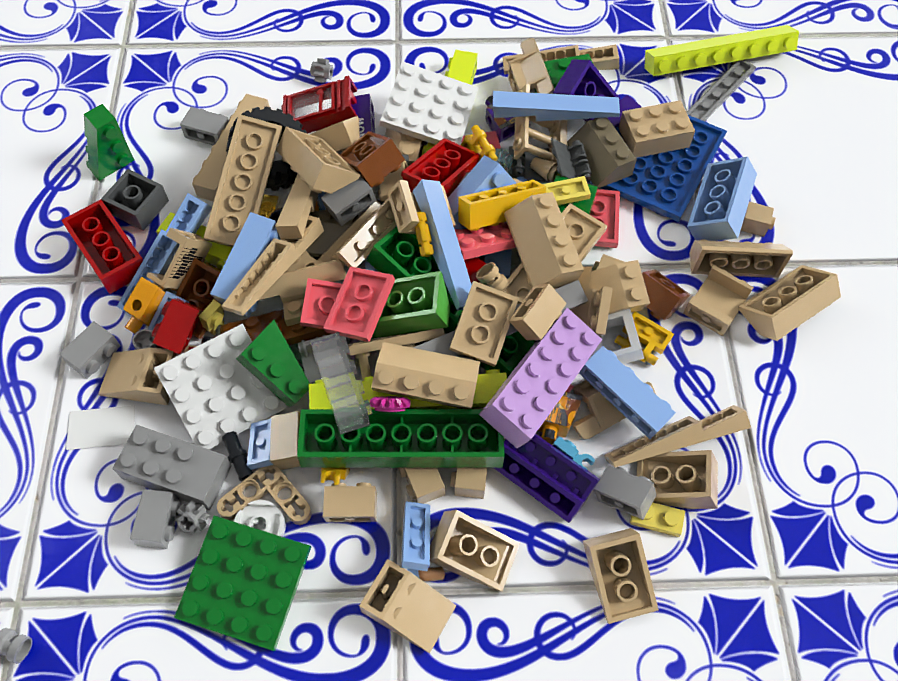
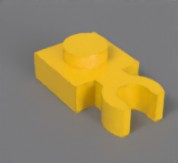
M321 468L320 482L325 483V481L331 480L334 481V485H338L340 479H346L350 468Z

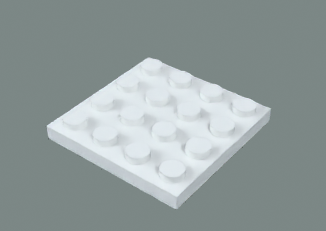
M402 61L379 126L435 145L443 138L461 145L478 87Z
M243 324L154 368L193 442L197 446L211 449L224 442L222 441L224 434L232 431L239 434L250 428L252 423L263 421L287 408L284 402L236 360L252 342Z

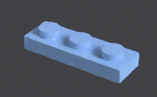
M406 501L403 519L401 568L428 571L430 565V505Z

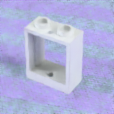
M627 309L609 314L606 329L625 324L631 347L613 351L617 359L622 364L644 359L631 310Z

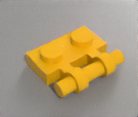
M474 125L471 128L473 134L466 135L461 146L480 154L479 161L484 155L497 161L496 150L487 141L486 133L478 125Z
M634 312L632 317L639 341L646 345V348L642 349L644 359L640 361L648 362L654 366L659 358L651 354L654 350L662 354L672 340L674 333L643 315ZM624 325V327H623V329H622V332H624L625 334H627V330H626V327H625V325ZM621 335L616 337L614 342L620 345L621 349L631 347L629 337L624 338Z

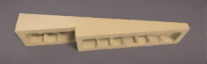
M617 44L579 50L578 45L540 51L543 61L589 54L597 70L619 69ZM523 54L502 57L504 74H508L509 61Z
M299 174L296 176L275 225L280 239H303L309 213L315 210L319 193L312 191L309 188L310 185L300 179Z
M308 217L303 239L279 240L274 238L222 304L223 310L243 316L324 232L320 218Z
M732 405L700 421L687 416L661 428L651 439L644 436L605 454L604 457L607 462L616 468L749 429L751 424L746 410Z

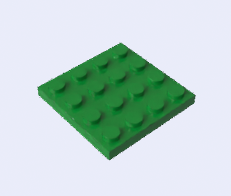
M213 516L174 618L275 651L311 546Z

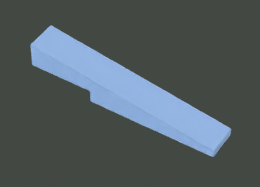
M493 91L494 118L536 116V121L620 117L619 97Z
M422 179L412 192L421 212H425L427 216L426 223L429 225L432 239L430 245L432 244L434 248V259L443 275L444 282L456 309L463 310L471 288V282L440 181Z
M189 193L186 195L167 230L161 229L119 301L118 308L123 310L124 305L141 277L151 283L154 282L146 277L148 272L166 274L180 245L166 236L169 229L174 228L196 233L212 210V206Z

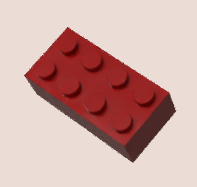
M101 199L61 220L109 294L132 281L143 259Z

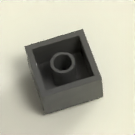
M127 169L101 198L112 216L142 231L146 229L169 201L163 185L130 169Z

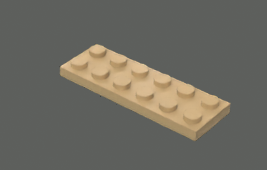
M238 115L204 234V240L233 247L249 213L252 212L259 215L282 126Z
M569 203L561 214L582 262L605 233L607 225ZM522 262L507 279L508 284L502 290V292L518 297L517 305L523 302L532 289Z

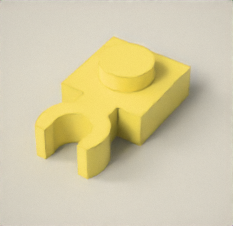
M213 300L199 316L202 327L213 335L217 334L216 329L219 325H224L222 305Z

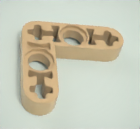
M275 465L259 468L221 497L217 503V511L220 516L227 520H234L236 514L247 507L248 503L260 500L269 493L294 524H305L312 515L308 502ZM269 472L273 474L275 478L273 480H270L266 477L265 474ZM257 479L260 480L264 488H260L258 482H256ZM246 487H256V494L249 498L243 496V491ZM283 488H288L292 492L291 496L286 500L278 498V493ZM239 495L244 503L241 505L235 496ZM294 501L299 509H304V516L296 515L291 505ZM227 503L233 505L234 510L232 512L226 510L225 505Z

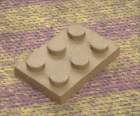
M473 281L449 350L495 367L510 326L509 320L514 314L519 298Z

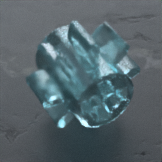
M496 148L495 154L498 157L496 162L505 171L507 169L512 170L513 155H509L507 149Z

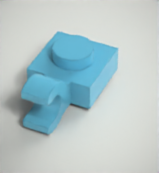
M559 436L553 443L555 448L582 467H584L582 462H588L590 465H593L595 459L589 454H578L579 451L576 449V446L567 439L564 440Z

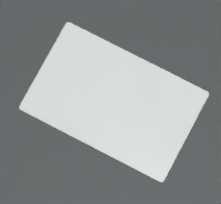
M136 406L70 411L66 450L126 444L135 427Z

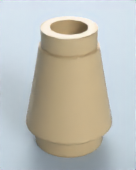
M537 157L532 160L530 168L547 182H554L556 175L560 176L557 171V163Z

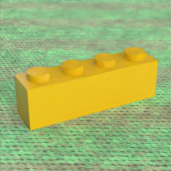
M529 180L458 197V222L471 231L479 230L485 226H497L499 223L506 221L504 216L506 211L531 195L546 193V186L535 180Z

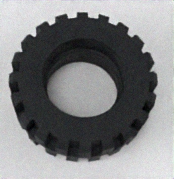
M259 107L252 108L251 113L245 111L241 114L282 126L279 142L286 127L307 133L306 130H302L303 125L298 120H293L294 116L289 113L286 115L282 113L283 110L278 108L277 110H271V107H264V109L260 110ZM238 117L234 121L233 126L231 127L229 132L226 147L227 154ZM282 159L273 161L266 189H271L272 192L278 191L279 187L286 189L290 184L294 183L298 173L293 171L290 164Z

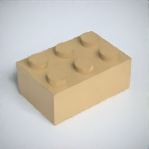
M681 100L622 111L618 127L624 142L636 158L688 148L695 133V129Z

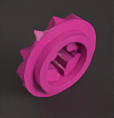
M397 396L373 397L370 399V407H374L375 411L400 412L410 407V400L406 397Z

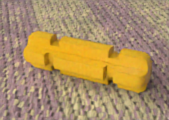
M417 212L419 223L415 226L418 245H421L419 247L420 255L422 257H430L434 254V248L432 244L430 245L432 239L429 225L426 224L427 216L425 212Z

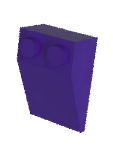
M572 59L553 91V94L619 97L590 60ZM589 118V119H583V120L587 122V121H590V120L595 119V118Z

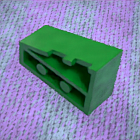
M103 104L83 114L84 132L87 138L85 149L88 153L86 166L98 181L135 161L116 118Z
M275 320L236 358L289 408L295 405L309 390L310 382Z

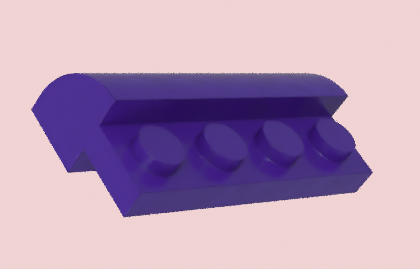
M537 434L519 448H516L505 439L503 468H494L568 523L574 519L600 480Z

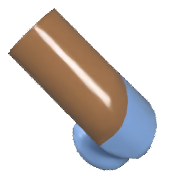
M443 567L428 568V571L407 569L422 581L443 580L445 577Z

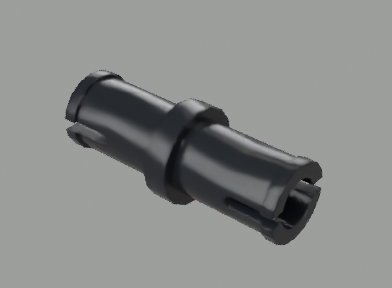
M228 432L222 436V441H224L229 453L228 460L230 463H233L239 477L238 479L242 482L254 472L247 466L248 453L242 448L237 432Z

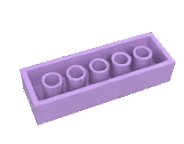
M566 308L562 311L561 316L551 325L543 339L537 340L479 415L513 446L519 448L533 438L603 339L570 309Z

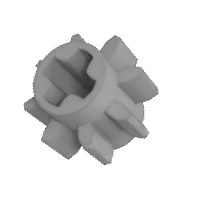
M317 58V62L313 61L311 64L310 75L315 77L314 81L326 83L327 79L331 80L333 76V65L329 64L328 59Z
M191 501L188 505L183 504L177 510L179 515L175 521L181 531L190 532L193 535L197 530L202 531L207 525L205 520L210 515L207 514L203 504Z

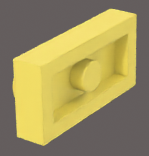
M585 176L543 184L546 186V193L553 192L558 205L587 200L591 196Z
M653 502L643 520L631 515L630 524L680 537L682 535L685 511Z

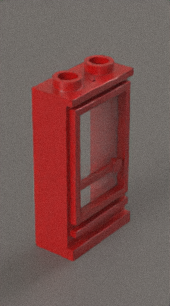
M349 75L344 76V79H339L336 82L326 83L288 96L286 94L283 95L281 109L284 114L287 115L289 113L294 116L293 120H298L303 125L302 130H306L307 134L319 131L357 116L351 104L357 103L353 94L357 92V87Z

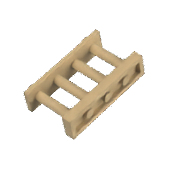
M526 83L517 92L530 93V85ZM536 116L515 117L514 159L518 160L524 152H528L557 163L556 157L552 153L551 138L567 145V120L536 121ZM529 121L548 128L549 136L529 128ZM531 137L548 144L549 152L528 144V138Z
M389 198L382 205L377 200L371 204L319 259L323 262L339 260L343 263V266L346 264L348 268L350 266L357 268L370 254L373 246L396 226Z
M439 328L372 339L370 342L348 344L350 356L355 355V358H358L362 380L364 381L365 377H372L368 361L369 352L379 350L380 353L383 342L413 348L417 346L416 342H428L445 334L444 329Z

